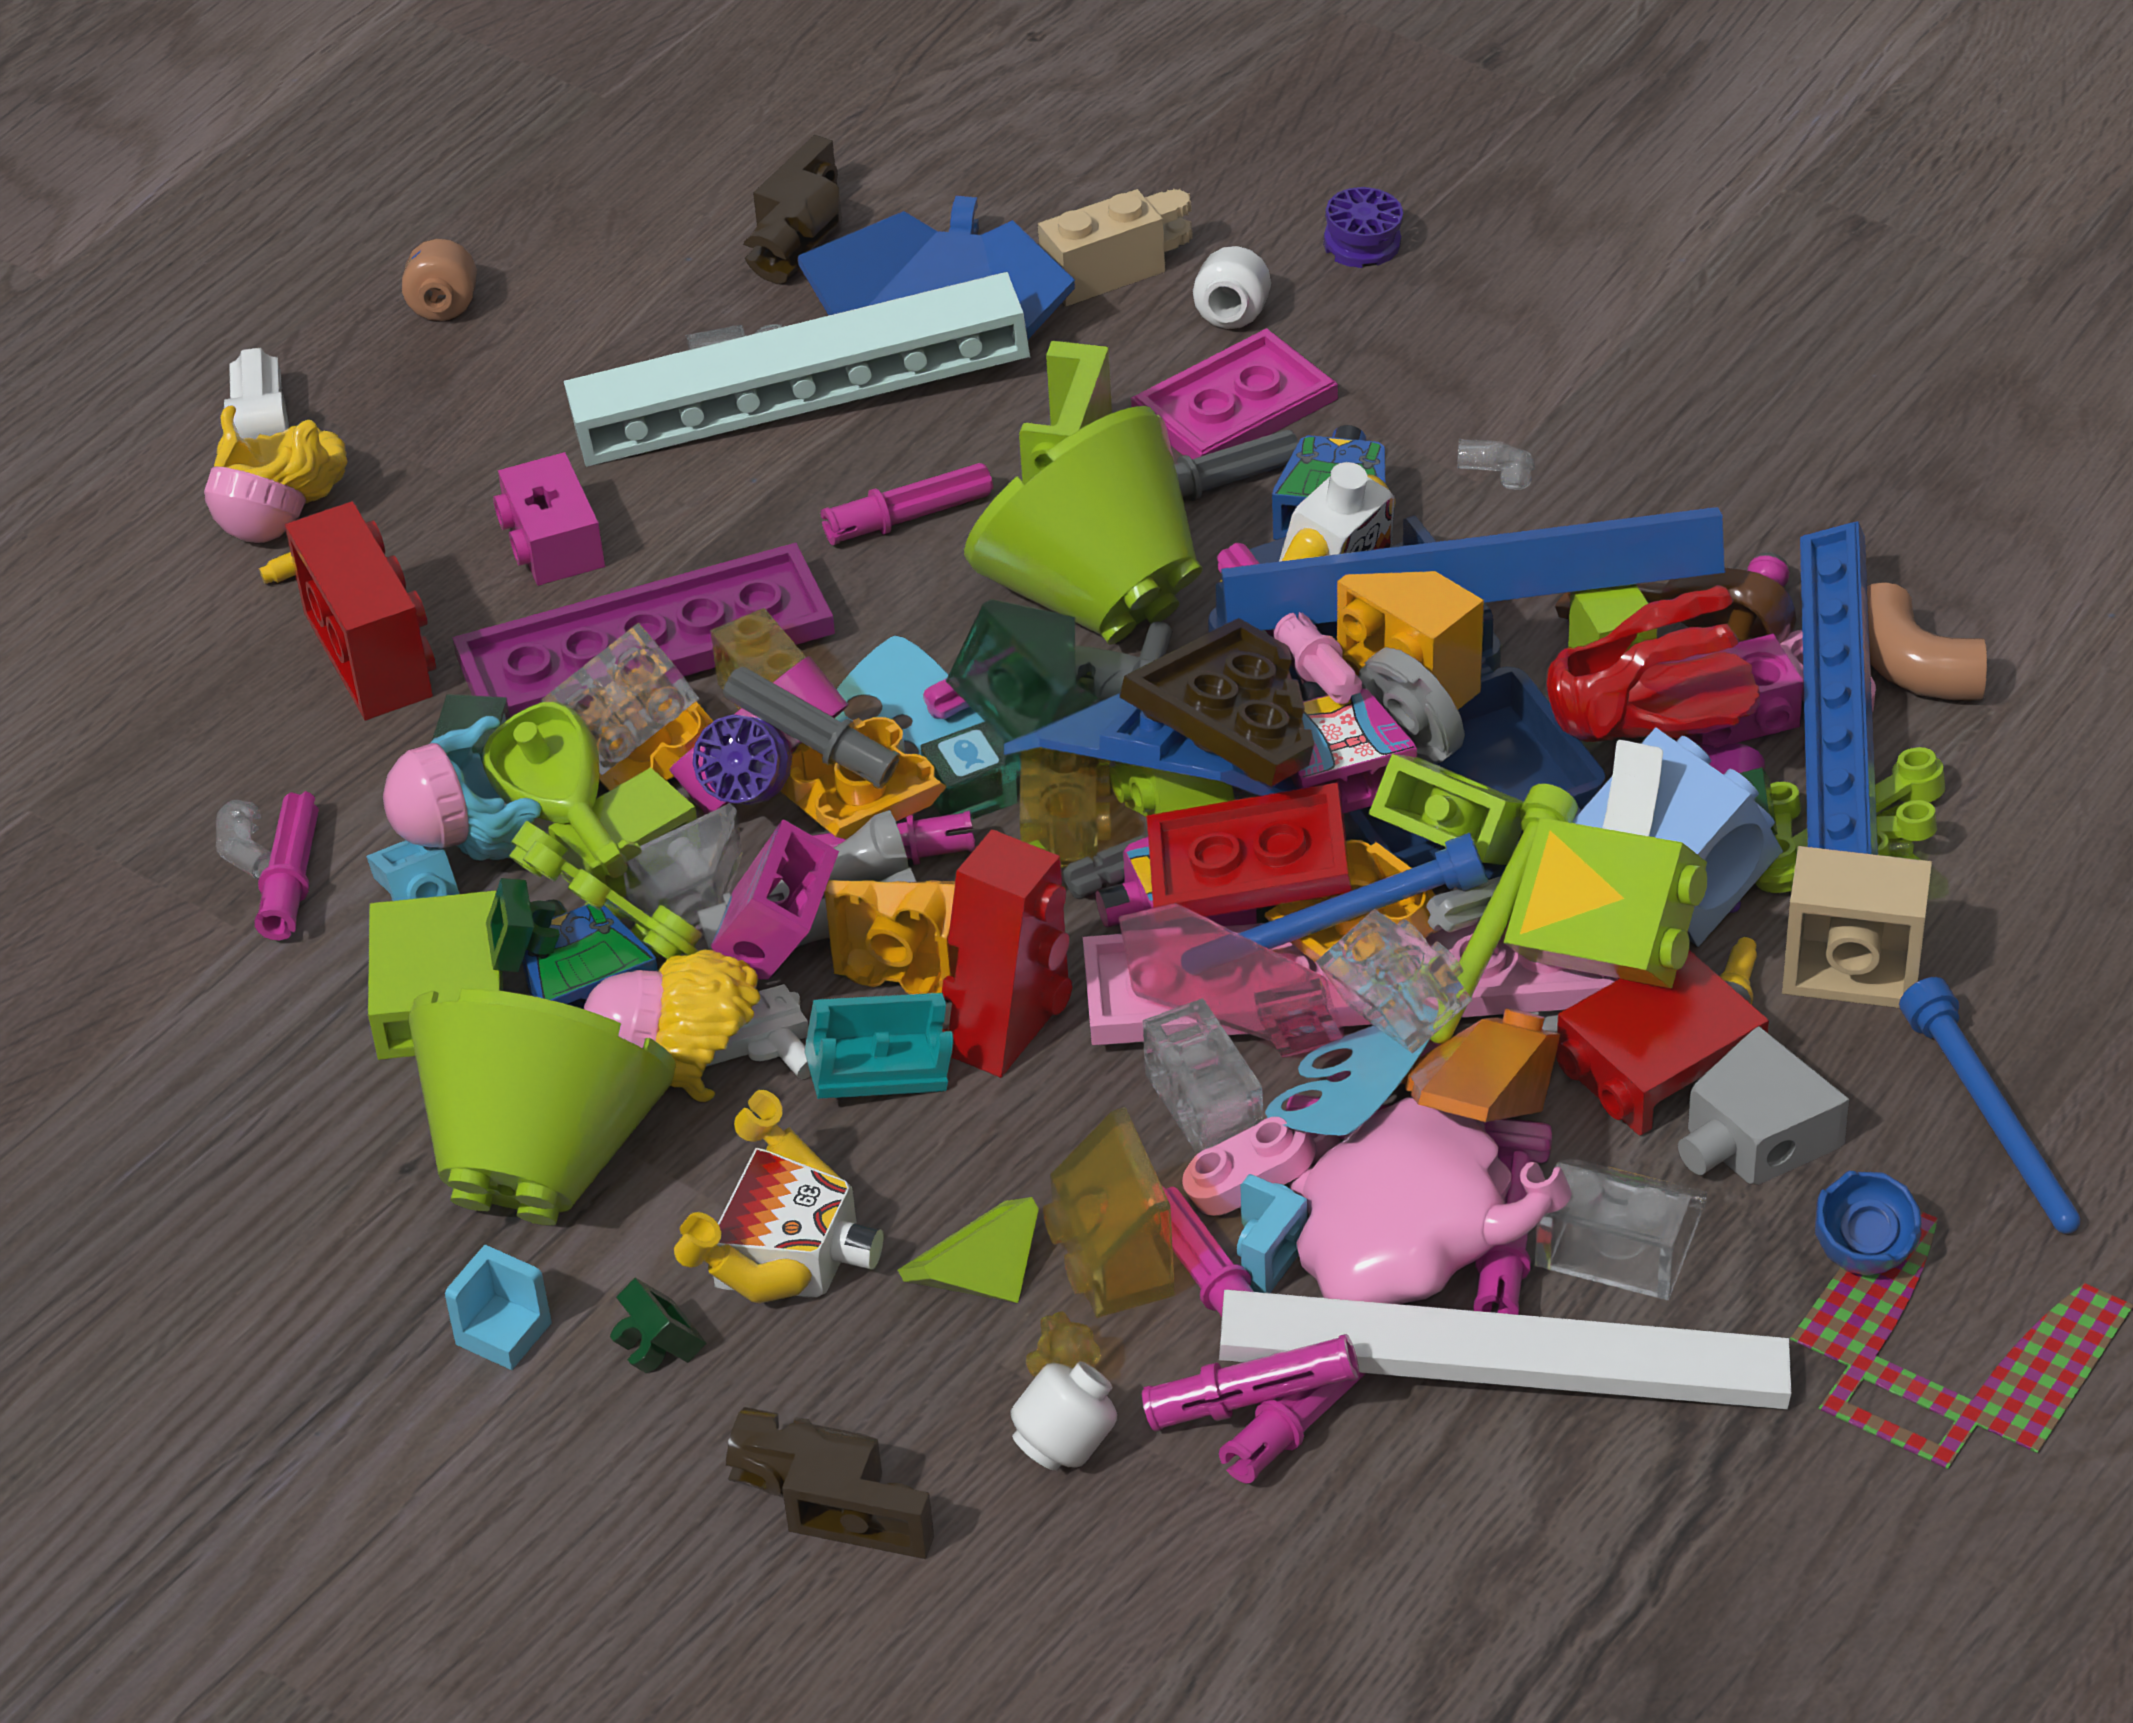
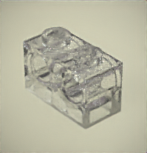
M638 623L541 700L542 702L558 701L573 708L583 718L597 741L599 773L603 775L618 762L628 757L632 751L661 728L676 719L684 710L696 702L699 697L672 661Z
M1376 909L1370 912L1316 961L1347 1006L1412 1054L1472 1001L1457 979L1463 973V968L1447 948L1439 942H1435L1430 947L1422 934L1409 921L1402 919L1396 924Z
M1203 998L1142 1020L1145 1075L1196 1154L1257 1125L1263 1120L1262 1085Z

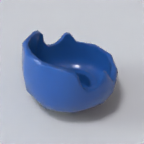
M1849 1170L1827 1189H1822L1818 1196L1815 1235L1826 1256L1847 1272L1866 1276L1887 1272L1896 1268L1913 1253L1920 1240L1922 1222L1919 1206L1907 1186L1885 1173Z

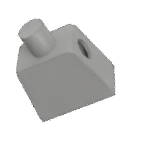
M1758 1026L1695 1083L1690 1094L1688 1123L1690 1134L1679 1141L1678 1151L1685 1165L1697 1175H1703L1721 1162H1724L1749 1184L1760 1185L1845 1144L1849 1099Z

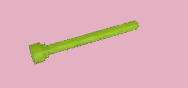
M1550 784L1534 785L1520 809L1523 834L1427 1025V1035L1434 1043L1443 1044L1453 1036L1511 918L1539 818L1572 823L1578 812V805L1574 798L1557 786Z

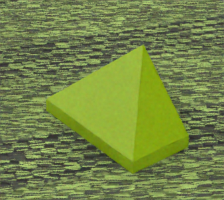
M1033 1197L1004 1201L899 1268L898 1272L904 1282L1018 1303L1039 1208Z

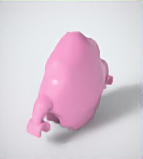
M1413 1097L1402 1099L1392 1106L1378 1110L1343 1142H1341L1338 1135L1320 1134L1318 1136L1316 1133L1309 1132L1316 1144L1315 1158L1310 1167L1301 1176L1289 1182L1291 1190L1307 1198L1309 1218L1296 1244L1301 1266L1317 1280L1323 1298L1398 1305L1424 1300L1440 1292L1457 1270L1479 1259L1495 1245H1504L1518 1240L1532 1230L1546 1213H1552L1565 1207L1572 1195L1569 1183L1561 1167H1555L1549 1179L1545 1180L1539 1164L1530 1162L1522 1168L1520 1173L1521 1183L1527 1195L1517 1202L1505 1204L1504 1198L1511 1186V1172L1498 1159V1146L1494 1139L1485 1132L1483 1121L1418 1105Z

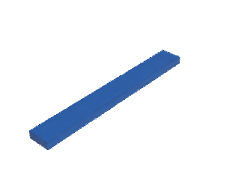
M1714 507L1221 569L1226 624L1240 618L1261 631L1275 629L1277 623L1289 613H1294L1298 619L1299 612L1304 613L1313 624L1337 621V581L1349 574L1436 571L1480 597L1486 603L1725 573L1723 517L1719 508Z
M1859 521L1800 537L1808 847L1878 855L1865 535Z

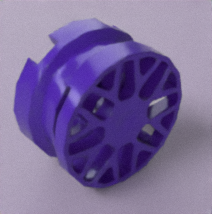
M1357 187L1338 192L1328 201L1325 211L1327 226L1324 232L1323 245L1326 253L1331 252L1335 255V262L1362 268V264L1375 263L1378 266L1390 261L1399 252L1402 238L1399 229L1403 221V209L1401 203L1393 195L1380 189Z
M732 714L716 719L703 729L694 746L692 763L696 779L708 794L723 802L754 805L768 801L782 790L790 776L792 755L789 743L779 729L760 718ZM700 746L705 747L704 752L700 751ZM699 756L703 757V765L699 767L698 763ZM704 771L707 778L705 780H703L701 773ZM710 783L715 792H713L707 784Z

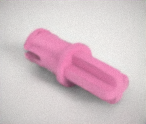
M1299 612L1298 619L1294 613H1289L1277 623L1274 630V638L1288 646L1290 655L1295 660L1297 673L1303 679L1317 682L1332 700L1339 704L1348 703L1352 695L1360 693L1362 680L1342 658V648L1333 637L1322 635L1304 613Z

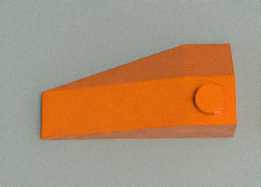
M1505 1008L1503 1019H1481L1447 1042L1418 1058L1401 1083L1406 1084L1405 1088L1407 1091H1412L1411 1096L1418 1105L1483 1122L1539 1113L1543 1111L1561 1034L1542 1029L1545 1019L1542 1016Z

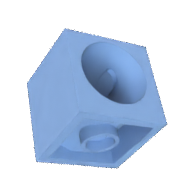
M1655 727L1641 743L1659 747L1663 750L1660 783L1649 837L1683 842L1707 862L1705 869L1707 872L1706 892L1701 903L1694 908L1687 932L1689 941L1699 947L1783 850L1770 829L1775 824V821L1755 802L1754 799L1759 793L1745 777L1733 769H1728L1723 775L1709 765L1711 762L1710 757L1695 742L1685 736H1681L1675 741ZM1612 777L1576 816L1572 823L1598 828L1603 827Z

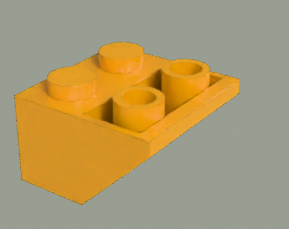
M1436 571L1345 575L1337 581V642L1343 651L1342 658L1355 671V674L1359 676L1360 669L1366 665L1364 663L1376 652L1385 647L1401 650L1418 660L1437 678L1450 695L1458 710L1480 693L1484 600Z

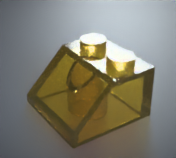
M1126 1107L1112 1110L1050 1174L1052 1203L1043 1205L1044 1220L1052 1243L1054 1245L1064 1243L1068 1254L1064 1255V1262L1071 1288L1076 1295L1086 1293L1096 1318L1175 1296L1171 1205Z

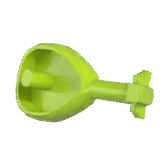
M558 701L542 702L512 716L489 736L482 750L483 770L491 786L505 803L508 804L520 798H530L537 801L541 806L540 816L537 818L561 824L571 823L595 858V861L589 864L588 873L598 880H601L606 875L611 878H617L627 871V861L640 855L642 850L638 843L626 841L625 839L616 844L591 809L596 801L598 791L599 752L597 741L589 727L573 708Z

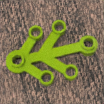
M1916 747L1903 751L1892 768V775L1875 785L1876 813L1898 799L1906 802L1898 807L1896 816L1876 817L1878 855L1890 856L1888 839L1903 838L1909 841H1922L1932 837L1937 831L1935 807L1929 802L1943 795L1945 792L1943 763L1930 749ZM1775 782L1770 784L1778 833L1774 836L1783 852L1755 884L1766 892L1784 893L1792 891L1798 846L1808 847V832L1806 828L1792 837V819L1796 818L1801 812L1798 787L1789 782Z
M525 821L511 841L516 847L509 857L539 878L544 875L554 882L560 875L571 882L568 889L586 902L585 905L590 904L598 910H601L603 905H605L619 920L626 918L635 922L630 931L656 958L662 955L669 959L671 956L691 955L698 952L694 947L703 934L695 927L662 905H659L652 917L648 916L583 869L578 870L564 860L563 856L568 849L530 822Z

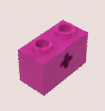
M565 452L498 470L502 494L493 496L497 519L502 530L512 528V531L509 532V539L518 566L528 564L537 586L605 567L599 523Z

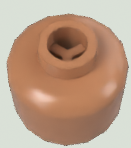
M446 239L425 241L416 247L406 262L402 277V293L407 305L417 315L434 321L450 320L463 313L473 298L476 286L477 268L472 255L462 245Z

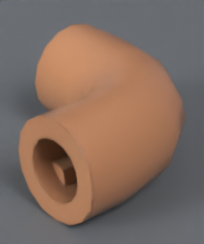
M1886 582L1867 586L1870 665L1888 682L1917 695L1948 700L1981 701L1983 699L1987 672L1986 644L1983 638H1950L1927 632L1921 629L1915 622L1912 597L1906 589L1897 584Z

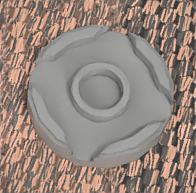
M1385 647L1364 663L1366 665L1360 669L1358 676L1362 680V688L1370 691L1414 742L1417 748V758L1438 764L1462 747L1465 733L1461 716L1456 706L1437 678L1418 660L1401 650Z

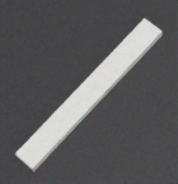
M1224 1290L1219 1360L1247 1362L1278 1352L1335 1339L1339 1335L1347 1334L1353 1343L1359 1372L1777 1409H1788L1791 1397L1789 1338Z

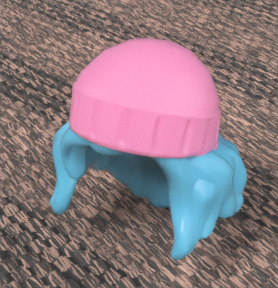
M493 716L482 717L469 728L449 731L444 735L434 738L428 745L408 750L397 760L387 775L383 802L387 819L398 835L412 844L430 848L437 847L442 849L456 845L463 853L469 855L474 860L510 858L509 855L516 847L511 841L525 821L531 823L540 816L541 806L537 801L530 798H520L504 805V800L493 789L483 770L480 755L472 752L471 748L484 732L500 726L499 719Z

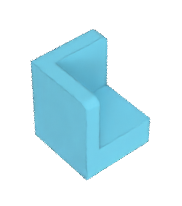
M484 1245L445 1292L455 1344L510 1370L515 1368L552 1323L542 1272L528 1263L487 1245Z

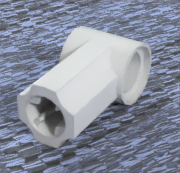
M261 348L242 350L237 360L229 364L231 398L224 400V409L230 405L235 406L234 424L241 438L249 437L256 439L259 434L272 436L275 433L287 430L289 423L285 399L281 391V369L278 358L269 356Z

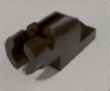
M814 134L753 192L757 227L744 241L743 245L753 248L745 257V260L749 267L764 280L775 284L787 282L800 269L798 256L817 248L842 223L840 192L837 186L838 169L835 166L833 140Z
M744 1407L738 1413L731 1431L726 1455V1466L732 1467L728 1480L747 1484L774 1496H781L783 1494L789 1532L921 1559L927 1558L934 1539L930 1493L914 1490L901 1483H880L882 1468L878 1439L866 1434L815 1425L809 1419L797 1417L794 1418V1423L787 1425L783 1430H778V1413Z

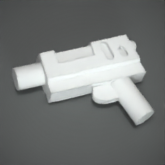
M785 984L759 991L761 999L757 1005L752 1006L754 1011L752 1020L740 1028L736 1035L729 1038L726 1050L716 1051L713 1061L706 1065H713L748 1054L755 1061H765L780 1057L799 1079L809 1078L811 1074L804 1052L805 1045L800 1041V1039L807 1038L808 1020L801 1012L799 994L789 992Z

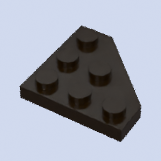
M1240 618L1124 676L1119 698L1142 710L1147 718L1164 723L1191 739L1198 748L1215 753L1242 769L1249 778L1255 781L1266 783L1272 787L1308 767L1310 764L1315 743L1311 730L1305 729L1302 718L1305 706L1298 681L1292 680L1289 668L1292 659L1289 648L1286 644Z

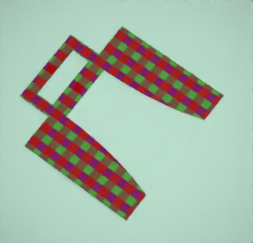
M1921 1211V1237L1913 1253L1896 1268L1880 1274L1866 1276L1847 1272L1840 1267L1790 1338V1340L1848 1366L1820 1405L1819 1410L1948 1469L1976 1426L2038 1453L2132 1310L2133 1304L2086 1283L2082 1284L2053 1307L2017 1342L1971 1400L1877 1357L1913 1294L1932 1245L1938 1218ZM1865 1380L1955 1422L1940 1444H1937L1850 1404L1848 1401L1861 1382Z

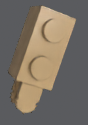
M1173 188V190H1167V192H1159L1144 197L1136 189L1127 193L1117 194L1110 199L1078 210L1067 211L1060 216L1038 223L1039 246L1075 279V289L1063 301V304L1069 306L1165 272L1164 252L1178 248L1179 245H1185V243H1189V240L1192 239L1191 221L1183 219L1184 215H1188V212H1191L1190 193Z

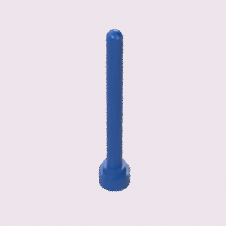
M1471 833L1446 841V849L1435 852L1436 859L1190 951L1182 960L1183 970L1190 976L1198 977L1444 884L1447 885L1449 890L1461 885L1463 891L1485 884L1489 881Z
M1929 977L1916 982L1902 995L1899 1001L1901 1012L1915 1032L1923 1033L1926 1037L1936 1040L2055 1229L2064 1234L2075 1232L2081 1222L2078 1211L1957 1025L1959 1021V1001L1942 978Z

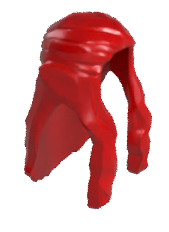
M1717 585L1704 591L1684 593L1673 600L1651 602L1624 620L1609 635L1583 646H1577L1576 648L1568 647L1562 650L1556 659L1551 662L1546 681L1551 709L1555 721L1561 729L1583 742L1610 741L1621 737H1647L1655 727L1671 738H1680L1681 736L1728 728L1739 724L1740 718L1753 714L1760 705V690L1752 674V665L1736 654L1719 652L1738 645L1739 640L1728 624L1706 628L1690 627L1668 633L1658 639L1645 640L1635 644L1626 651L1636 639L1638 633L1693 619L1701 614L1725 609L1733 602L1729 590L1726 587ZM1710 654V655H1707V656H1704V657H1701V658H1698V659H1694V660H1689V661H1682V662H1675V663H1660V662L1680 661V660L1686 659V658L1691 657V656H1694V655Z

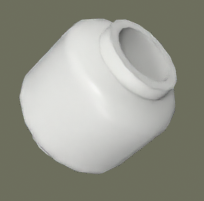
M1239 246L1223 247L1210 254L1203 263L1193 287V297L1197 310L1212 325L1224 329L1241 328L1253 322L1262 311L1271 287L1269 269L1261 257L1253 251Z
M1079 1361L1074 1368L1057 1363L1047 1364L1038 1373L1011 1410V1418L1017 1429L1012 1436L1014 1441L1029 1457L1050 1470L1057 1471L1061 1465L1067 1467L1082 1466L1117 1421V1411L1107 1396L1113 1388L1111 1383L1095 1368L1082 1361Z

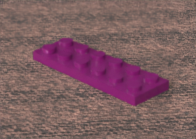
M792 543L452 637L456 658L481 718L485 716L496 717L501 725L504 714L507 721L526 708L542 702L558 701L574 708L615 696L618 680L632 667L638 665H651L658 671L665 668L675 679L835 634L831 610L797 543Z

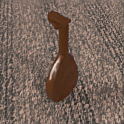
M1725 568V573L1671 579L1666 584L1658 582L1636 584L1648 604L1660 600H1673L1684 593L1704 591L1717 585L1726 587L1733 599L1731 605L1723 610L1701 614L1681 623L1689 628H1706L1728 624L1738 638V643L1774 634L1778 642L1782 643L1795 629L1796 611L1786 589L1775 580L1760 573ZM1570 592L1565 593L1555 605L1558 617L1568 619V621L1570 615Z

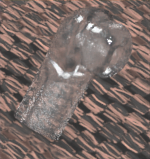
M1459 439L1458 469L1501 471L1500 482L1508 489L1521 490L1530 485L1532 481L1531 471L1536 468L1531 453L1499 441Z
M238 799L231 800L224 804L216 815V851L220 857L259 880L262 871L268 867L271 851L251 839V835L259 829L256 824H252V821L261 819V813L252 802H243Z

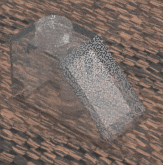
M729 803L640 846L642 853L627 861L628 869L623 873L628 901L650 917H652L659 905H662L687 921L697 930L701 929L697 911L724 903L722 895L730 893L743 856L737 809Z

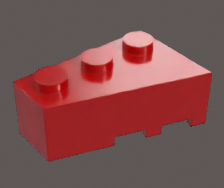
M993 829L956 871L948 944L958 947L959 950L955 978L948 975L943 979L941 993H943L944 999L952 1001L949 1026L946 1029H942V1032L952 1031V1058L1002 1078L1053 1014L1058 1015L1064 1010L1072 993V980L1068 978L1067 951L1069 935L1065 933L1064 920L1066 889L1062 886L1060 856Z

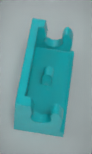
M943 993L813 1000L804 1052L817 1099L946 1091L948 1085L947 1074L953 1047L952 1031L942 1032L946 1014V1003Z

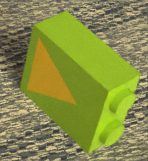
M1540 817L1503 943L1532 962L1672 989L1676 971L1684 965L1688 956L1689 936L1687 932L1694 908L1701 903L1706 892L1707 872L1705 869L1707 862L1683 842Z

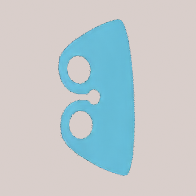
M893 636L884 641L869 653L838 686L837 690L846 702L860 695H870L880 700L882 711L877 717L893 719L899 715H907L912 718V725L902 729L904 741L913 743L919 751L918 755L925 756L934 766L935 778L937 780L978 778L1000 774L1005 771L1006 761L1003 750L989 725L974 705L946 719L933 718L928 712L927 705L923 699L924 691L926 688L950 676L928 654L907 639ZM843 711L835 719L843 722L845 719L850 718ZM980 730L999 761L996 764L969 774L957 776L938 748V744L970 731Z
M1436 1008L1421 1010L1382 1022L1339 1038L1309 1053L1298 1067L1300 1075L1306 1078H1320L1332 1076L1342 1071H1350L1351 1075L1338 1082H1330L1329 1080L1314 1081L1287 1090L1268 1105L1265 1111L1267 1118L1280 1117L1287 1122V1124H1283L1285 1127L1323 1135L1341 1136L1356 1130L1394 1092L1430 1040L1427 1035V1025ZM1348 1048L1353 1051L1349 1059L1334 1067L1317 1069L1312 1066L1318 1057L1332 1050ZM1308 1090L1322 1092L1321 1098L1306 1108L1296 1111H1285L1281 1108L1288 1098L1300 1092Z

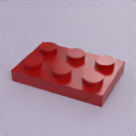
M1338 783L1147 815L1152 898L1158 925L1352 891L1342 799Z

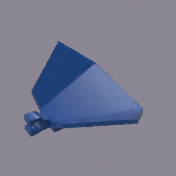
M955 196L949 232L936 231L903 211L798 256V264L828 315L1008 272L1024 313L1027 340L1075 289V279L1013 220L982 235H977L979 221L974 219L975 211L978 207L977 197Z
M1120 693L1004 744V755L1042 747L1218 780L1259 796L1297 790L1291 777L1282 780L1272 787L1266 783L1249 778L1242 769L1215 753L1198 748L1191 739L1164 723L1147 718L1142 710L1119 698Z

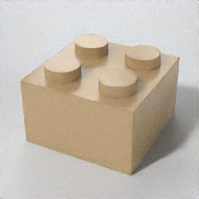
M1798 846L1789 907L1782 994L1899 1008V1001L1904 992L1918 982L1932 861Z

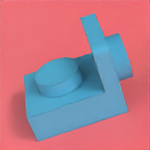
M405 840L366 856L374 879L391 894L393 901L459 894L446 852L443 849L415 845Z
M1249 1174L1240 1185L1241 1219L1244 1229L1238 1240L1237 1255L1241 1257V1266H1244L1251 1276L1250 1287L1252 1290L1259 1293H1271L1299 1255L1296 1243L1307 1222V1198L1296 1194L1285 1185L1271 1183Z

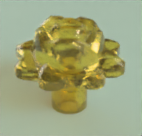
M1063 1311L1056 1312L1053 1316L1047 1315L1041 1318L1042 1335L1037 1343V1349L1029 1352L1026 1356L1027 1368L1033 1377H1036L1042 1368L1050 1363L1063 1364L1074 1368L1079 1361H1082L1095 1368V1365L1100 1360V1348L1094 1341V1332L1087 1325L1071 1322Z

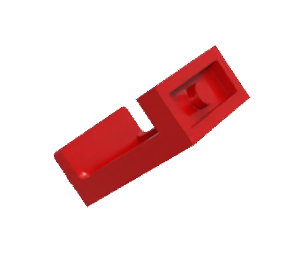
M1689 950L1684 965L1676 971L1672 989L1618 979L1558 1014L1557 1033L1561 1035L1556 1059L1563 1072L1569 1078L1579 1080L1600 1099L1602 1106L1611 1117L1616 1120H1622L1637 1135L1641 1136L1652 1129L1653 1109L1658 1102L1703 1077L1758 1026L1768 1033L1769 1020Z

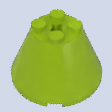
M1136 406L1102 417L1049 449L1046 453L1053 462L1026 484L1018 476L1014 478L979 517L967 538L964 548L966 560L977 573L1100 634L1108 645L1115 644L1125 638L1137 624L1146 618L1152 624L1156 621L1161 622L1170 616L1180 604L1175 595L1181 589L1191 584L1203 571L1202 566L1196 560L1166 423L1150 407Z
M461 988L458 1001L437 1002L439 993L436 991L419 995L412 1003L409 1025L438 1175L441 1181L453 1188L450 1201L463 1208L475 1211H489L492 1203L518 1209L517 1216L525 1221L539 1225H556L559 1212L572 1208L672 1084L676 1063L672 1055L663 1046L651 1038H645L643 1048L619 1037L621 1023L602 1015L548 999L488 989Z

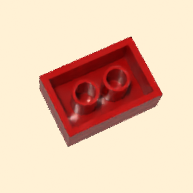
M351 501L285 524L304 614L364 720L366 721L433 697L428 672L436 670V662L428 640L424 635L421 636L420 627L428 624L426 612L418 593L415 590L406 592L405 577L396 556L386 557L384 555L386 553L385 545L375 521L372 520L365 523L354 502Z

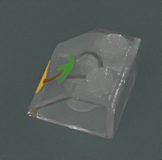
M1576 1158L1557 1162L1556 1167L1562 1168L1572 1195L1565 1207L1552 1213H1546L1536 1225L1535 1266L1669 1301L1705 1207L1707 1191Z

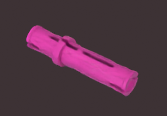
M1343 1334L1335 1339L1278 1352L1270 1356L1224 1368L1217 1362L1207 1364L1201 1367L1200 1374L1156 1386L1148 1385L1143 1387L1142 1401L1149 1425L1156 1432L1163 1430L1164 1427L1211 1415L1216 1421L1231 1418L1233 1410L1291 1396L1299 1392L1345 1380H1356L1359 1375V1365L1350 1337L1347 1334Z

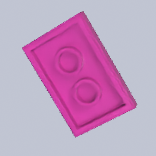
M1266 328L1131 397V407L1147 406L1156 415L1159 414L1166 423L1170 445L1182 455H1188L1191 459L1277 432L1338 400V384Z

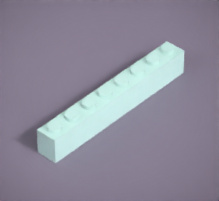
M1008 272L565 380L564 385L585 466L588 467L1030 357L1024 313Z

